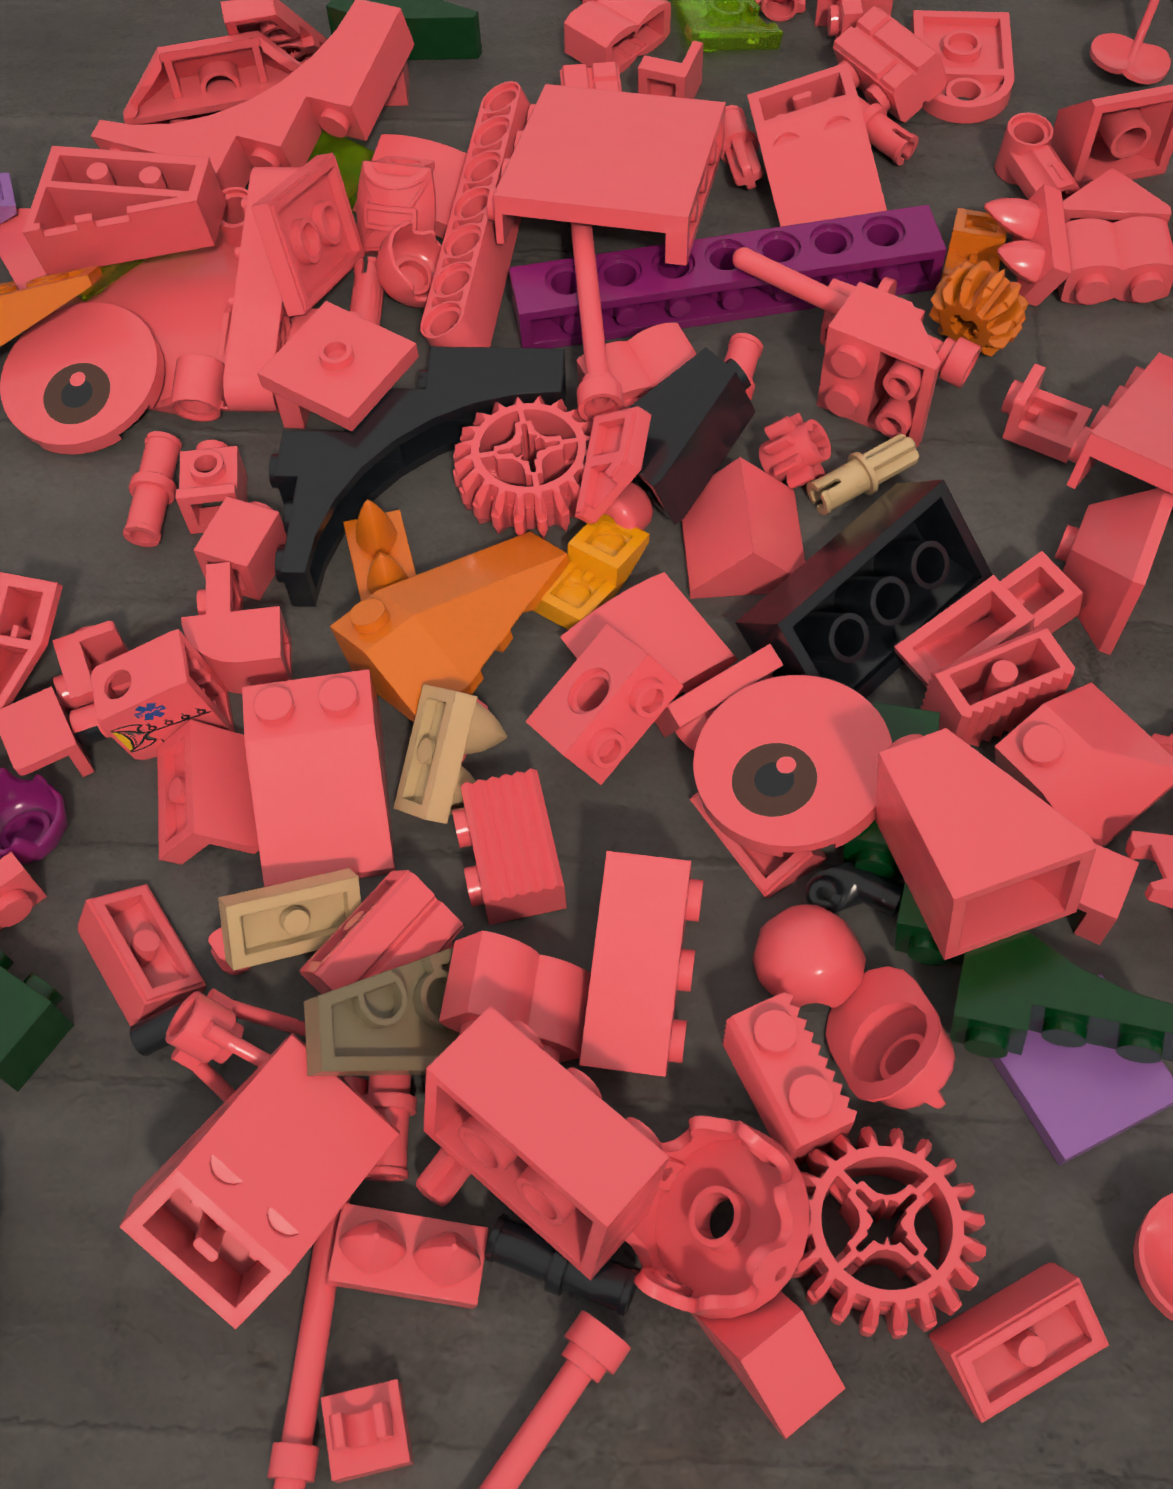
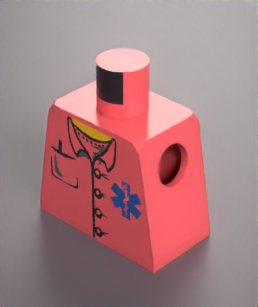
M179 629L170 631L96 666L91 673L94 703L72 710L69 716L72 731L81 745L87 746L112 737L126 752L137 760L157 757V747L190 719L235 732L228 690L214 670Z

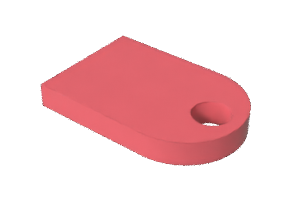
M913 10L911 32L940 53L947 78L946 88L930 102L925 101L922 109L938 119L961 124L986 121L1001 113L1010 100L1014 83L1009 12ZM958 97H964L971 100H960L958 99Z

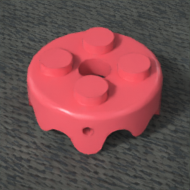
M694 1116L688 1120L689 1127L681 1136L668 1142H660L662 1151L670 1157L649 1214L626 1239L642 1266V1270L634 1277V1283L648 1296L676 1309L710 1319L735 1318L756 1311L775 1298L792 1278L804 1254L810 1226L809 1198L805 1181L794 1159L776 1140L740 1120ZM730 1199L734 1208L733 1223L725 1235L714 1239L710 1230L712 1212L717 1208L718 1204Z

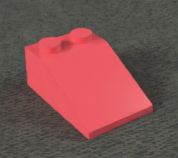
M366 669L242 687L244 742L264 887L350 868L357 874L359 879L387 875L391 871H396L381 710L370 670Z

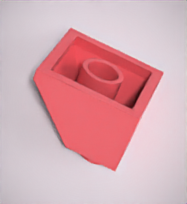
M1173 84L1091 99L1058 110L1050 145L1080 188H1083L1112 167L1131 180L1165 174L1173 152Z
M1160 488L1088 505L1079 528L1067 525L1054 558L1066 562L1062 572L1083 592L1080 614L1077 618L1098 651L1108 655L1112 654L1146 584L1173 507V494Z
M1092 682L1043 703L994 746L996 766L1089 834L1093 842L1102 847L1111 842L1173 787V756Z

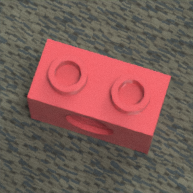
M607 623L525 722L563 756L602 785L684 686L649 653Z

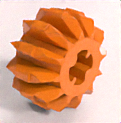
M965 260L959 267L954 268L948 276H944L935 288V294L930 299L933 307L929 316L940 324L937 331L940 335H947L955 341L963 337L982 346L981 353L992 357L998 350L1004 349L1009 342H1013L1023 327L1021 325L1026 320L1025 310L1029 302L1025 297L1018 294L1021 284L1010 282L1005 277V269L997 272L992 270L989 263L985 260L977 265Z

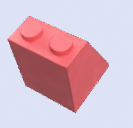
M947 728L925 736L921 734L904 736L893 742L887 749L878 752L875 821L944 960L1077 912L1097 849L1089 834Z

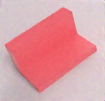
M190 719L157 747L159 860L182 865L209 844L256 854L259 851L244 735Z

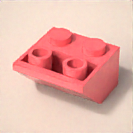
M862 282L857 284L828 326L817 406L829 410L839 417L848 418L881 432L889 438L904 434L906 437H911L916 444V448H918L923 439L941 361L912 302Z

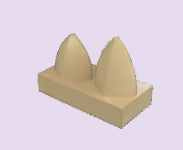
M423 684L393 809L424 820L447 824L449 816L453 815L452 810L464 807L460 786L465 782H476L472 775L461 765L464 754L485 751L507 738L506 732L496 717L481 704L477 703L478 696Z
M350 868L218 897L226 962L235 971L318 950L361 904L359 876Z

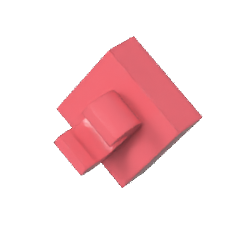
M398 1379L321 1397L331 1480L333 1482L340 1483L414 1464L402 1383Z

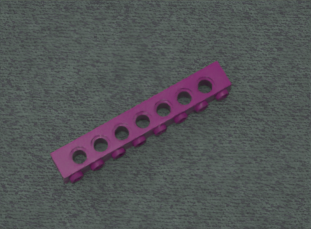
M928 204L695 239L686 266L665 263V244L595 254L605 340L635 336L647 328L663 323H678L681 329L818 308L737 269L733 264L732 257L734 252L741 247L749 248L826 286H829L834 278L854 286L862 282L878 288L882 279L889 277L897 281L895 296L935 290L940 281L947 249ZM574 258L509 267L513 310L521 348H559L583 344Z

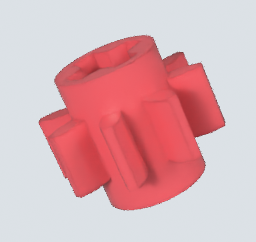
M796 413L790 417L786 416L764 428L770 440L760 445L759 458L767 474L780 482L787 479L790 489L803 486L809 481L816 480L825 475L824 468L820 463L830 458L831 444L824 428L816 420L810 419L803 423L800 413Z

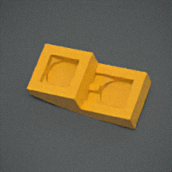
M603 514L594 524H586L568 543L567 554L570 563L533 611L569 630L587 615L616 596L647 547L650 534L637 527L632 529L623 528L616 524L615 520L607 514Z

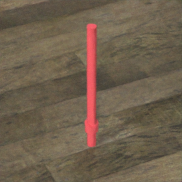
M355 1076L342 1077L361 1096L367 1094L368 1080ZM351 1197L347 1200V1204H350ZM341 1209L313 1245L281 1442H273L267 1474V1478L274 1479L273 1489H305L306 1483L315 1482L320 1448L312 1446L337 1290V1286L326 1285Z

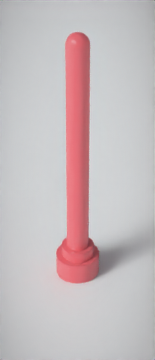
M570 222L586 375L582 378L576 390L578 413L583 420L593 422L596 415L623 410V392L620 382L608 371L592 225Z
M741 247L733 254L732 261L737 269L835 316L849 297L749 248ZM928 334L941 361L939 379L960 389L970 375L982 346L963 337H960L958 341L948 337L943 342Z
M582 1310L564 1335V1338L569 1341L561 1353L566 1359L565 1363L478 1489H518L589 1382L593 1380L598 1384L606 1371L614 1375L631 1350V1347L603 1323Z

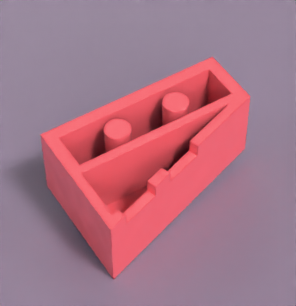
M52 146L22 233L47 275L94 265H100L101 267L215 246L227 203L209 157Z
M613 851L606 852L579 1065L666 1077L669 1062L682 1064L687 1021L674 1019L678 991L691 992L695 950L684 949L683 945L686 921L699 922L704 880L692 879L691 861Z

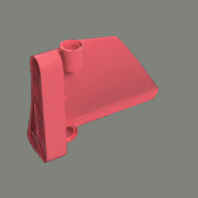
M253 167L248 190L240 187H231L223 190L222 192L227 204L215 246L101 266L103 276L98 281L58 308L82 302L112 303L130 310L146 324L161 348L165 365L162 390L152 410L176 414L182 418L199 422L217 420L221 416V411L280 413L274 393L261 387L257 373L287 342L294 316L288 317L251 206L301 167ZM16 208L17 214L0 224V257L19 290L27 288V281L46 275L22 233L31 208Z

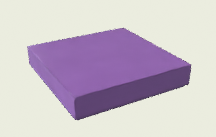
M1028 1030L1021 1055L1008 1052L1006 1057L990 1058L1059 1166L1173 1106V1076L1162 1060L1157 1063L1133 1062L1119 1056L1116 1053V1049L1088 1043L1081 1047H1063L1046 1041L1042 1038L1041 1033Z

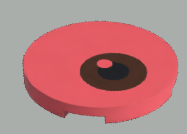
M82 302L65 306L53 311L29 327L12 347L1 373L0 395L3 408L8 418L24 436L47 451L70 455L98 451L122 440L120 434L133 425L147 408L150 410L154 408L164 382V358L154 335L146 324L130 310L106 302Z
M779 676L759 681L741 689L725 700L712 713L702 728L696 743L693 759L694 778L703 808L708 817L722 833L745 848L778 857H783L784 852L812 851L830 845L837 848L860 835L876 819L878 752L887 749L892 744V739L888 727L877 709L866 698L850 687L817 676Z

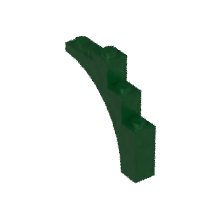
M879 702L874 704V707L888 727L892 743L910 734L925 736L939 731L940 712ZM875 820L860 835L844 844V863L853 862L855 863V868L870 871L889 879L893 876L903 878ZM905 882L897 919L895 951L907 953L911 959L926 965L940 966L948 962L963 965L950 1034L952 1042L964 1044L963 1046L967 1051L978 1056L1003 1058L1007 1056L1008 1052L1021 1055L1028 1030L1041 1033L1042 1038L1046 1041L1063 1047H1081L1088 1043L1116 1049V1053L1119 1056L1133 1062L1157 1063L1162 1059L1173 1061V1004L1130 992L1074 965L1027 930L944 960Z

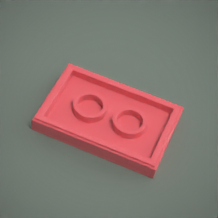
M333 153L315 156L251 206L288 317L306 314L354 268L357 260L365 257L336 157Z

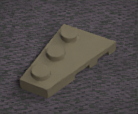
M453 948L304 1001L307 1076L426 1075V1068L459 1037L458 1032L439 1022Z

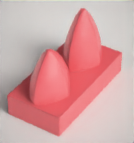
M1043 184L1029 200L999 198L989 201L984 205V209L1002 229L1012 235L1013 241L999 247L997 254L1005 266L1017 276V282L1021 284L1019 295L1025 297L1030 305L1036 307L1072 274L1061 190Z
M768 644L671 702L655 720V723L664 738L675 732L688 748L695 751L700 732L712 713L725 700L741 689L759 681L774 678L772 673L783 666V663L772 645Z
M345 1203L340 1212L326 1285L474 1309L478 1304L489 1228Z

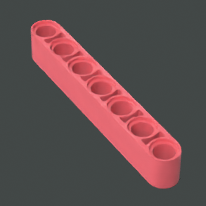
M514 81L504 82L492 88L484 96L480 104L420 324V331L430 346H491L522 218L520 216L516 217L505 244H497L495 221L489 220L487 215L488 195L491 187H497L500 182L503 161L505 158H511L514 152L516 134L518 130H524L530 106L521 86Z

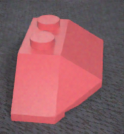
M260 31L157 47L123 111V118L125 124L145 125L171 124L209 116L255 97L281 82L302 64Z

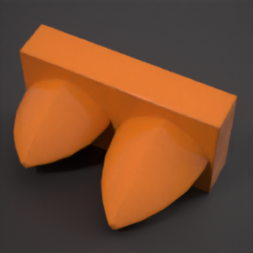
M367 499L360 510L358 519L343 522L361 601L379 589L416 575L400 509L385 513L377 504Z

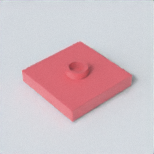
M325 301L257 374L261 387L352 432L417 360L419 355L415 342Z

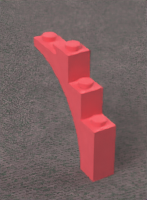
M355 0L335 32L310 59L281 82L246 102L209 116L171 124L131 125L99 120L91 137L97 146L104 150L209 157L222 191L231 187L245 188L253 167H302L305 165L322 131H326L338 138L347 136L367 141L415 44L401 8L367 0Z

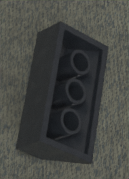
M944 480L897 483L738 619L735 624L753 653L768 644L772 645L783 663V666L772 673L774 677L809 675L827 678L848 686L864 698H867L904 664L902 659L895 653L894 646L990 578L992 573Z

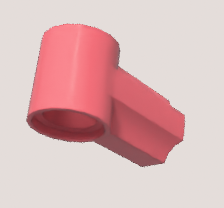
M1030 112L1019 113L1008 121L994 168L996 174L1002 180L1018 185L1028 200L1043 184L1061 190L1063 201L1081 188L1050 145L1054 131L1052 124L1045 117Z

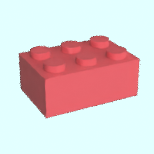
M492 1006L482 1013L426 1068L424 1132L591 1281L649 1214L670 1157L662 1151L661 1143L654 1132L638 1119L633 1117L623 1118L602 1100L598 1087L586 1074L573 1067L566 1070L544 1051L541 1040L529 1026L517 1019L508 1021Z

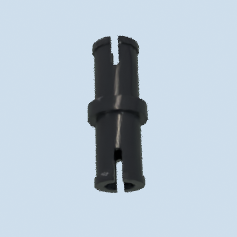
M505 1213L498 1217L492 1229L484 1256L486 1261L491 1263L497 1262L545 1282L544 1289L549 1293L560 1296L565 1290L615 1310L617 1314L625 1316L628 1312L637 1288L634 1283V1277L642 1270L641 1267L636 1265L630 1266L610 1258L590 1281L529 1225L512 1219L510 1215Z

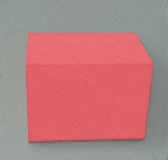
M741 457L712 476L685 518L681 520L690 599L769 594L805 563L794 490Z

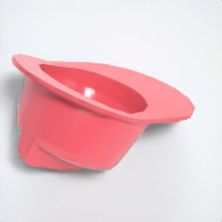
M885 966L863 973L862 983L842 1005L831 1008L825 1034L829 1050L843 1074L849 1089L860 1100L869 1102L879 1101L888 1107L907 1110L927 1103L934 1108L941 1109L946 1105V1102L940 1090L945 1086L953 1072L956 1057L952 1040L943 1028L937 1011L918 982L905 970Z

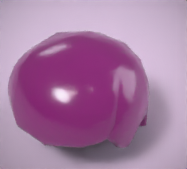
M0 768V859L12 852L22 865L42 860L54 851L68 827L66 801L40 774H36L32 780H23L13 776L7 769Z

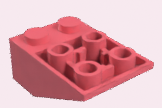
M848 62L747 95L780 227L887 211L858 94Z
M292 1032L134 1194L119 1227L236 1330L292 1272L399 1136L400 1132L342 1077L307 1076L306 1044Z

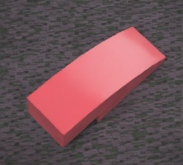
M1041 551L1001 581L992 575L894 646V650L925 686H928L931 672L1040 627L1047 628L1052 634L1080 614L1083 592Z

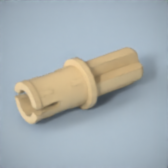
M899 434L864 454L853 452L848 456L847 463L807 483L806 489L811 503L815 504L822 499L823 503L818 505L816 510L821 515L826 516L835 508L863 493L870 496L878 491L879 484L918 462L919 454L916 444L911 437Z

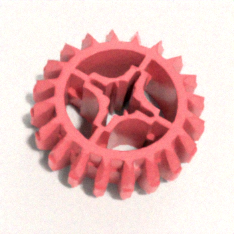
M540 395L534 403H523L517 396L513 405L509 407H504L495 402L492 415L476 412L475 421L473 422L474 426L462 427L461 443L455 445L453 454L455 465L453 470L455 486L459 489L460 498L466 510H473L479 524L492 521V526L498 535L507 528L514 527L518 536L523 535L527 529H537L540 535L545 538L548 527L553 525L567 532L570 517L578 519L575 517L593 422L583 420L578 413V409L567 412V407L562 399L550 406L545 404ZM529 461H530V463H531L532 471H535V472H531L530 466H529Z
M870 1126L861 1128L858 1135L857 1150L850 1140L840 1133L833 1139L830 1146L833 1158L824 1151L815 1148L808 1154L806 1160L813 1175L800 1171L805 1181L810 1203V1226L805 1246L806 1253L803 1254L792 1278H802L810 1273H814L817 1280L805 1295L806 1300L811 1305H815L828 1292L834 1296L838 1302L831 1311L830 1321L836 1325L843 1323L851 1308L860 1311L859 1333L866 1337H871L875 1332L879 1322V1315H885L887 1329L893 1339H901L907 1334V1312H909L915 1324L923 1332L933 1329L937 1325L936 1312L933 1305L942 1312L953 1315L962 1306L959 1295L953 1287L971 1291L979 1280L974 1270L964 1262H979L986 1255V1246L964 1235L980 1230L985 1224L984 1214L974 1210H962L960 1207L975 1194L973 1184L961 1183L953 1187L949 1184L947 1180L957 1166L955 1160L948 1157L943 1159L937 1167L926 1160L932 1148L929 1139H921L913 1152L902 1149L904 1135L900 1128H893L890 1131L885 1146H879L876 1133ZM866 1175L885 1176L907 1185V1187L897 1194L884 1195L871 1189L864 1181L856 1184L852 1178ZM829 1193L842 1205L839 1214L847 1222L851 1233L850 1241L835 1258L826 1244L821 1219L823 1201ZM926 1204L935 1218L939 1231L940 1252L936 1268L924 1257L927 1248L916 1235L914 1227L916 1215ZM900 1210H904V1213L894 1226L896 1229L890 1238L893 1245H890L888 1237H886L882 1244L873 1240L863 1251H858L868 1236V1230L873 1223L871 1216H874L877 1225L881 1217L890 1221ZM881 1265L890 1269L900 1279L907 1275L916 1286L899 1290L879 1289L860 1282L852 1277V1275L855 1276L866 1266Z

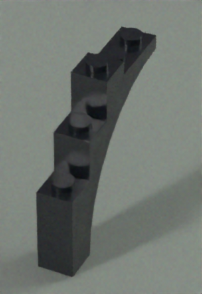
M431 346L428 370L419 371L418 389L391 388L352 432L345 429V432L283 430L279 454H272L270 457L269 480L272 488H279L284 504L283 523L285 533L287 534L285 547H278L276 550L275 576L278 583L285 584L292 606L316 607L326 569L346 534L343 522L358 519L360 510L367 499L374 501L404 475L439 455L455 450V445L461 443L462 427L474 426L473 422L475 421L476 412L492 415L495 402L504 407H509L513 405L517 396L523 403H534L540 395L546 405L551 406L560 399L566 404L565 349Z

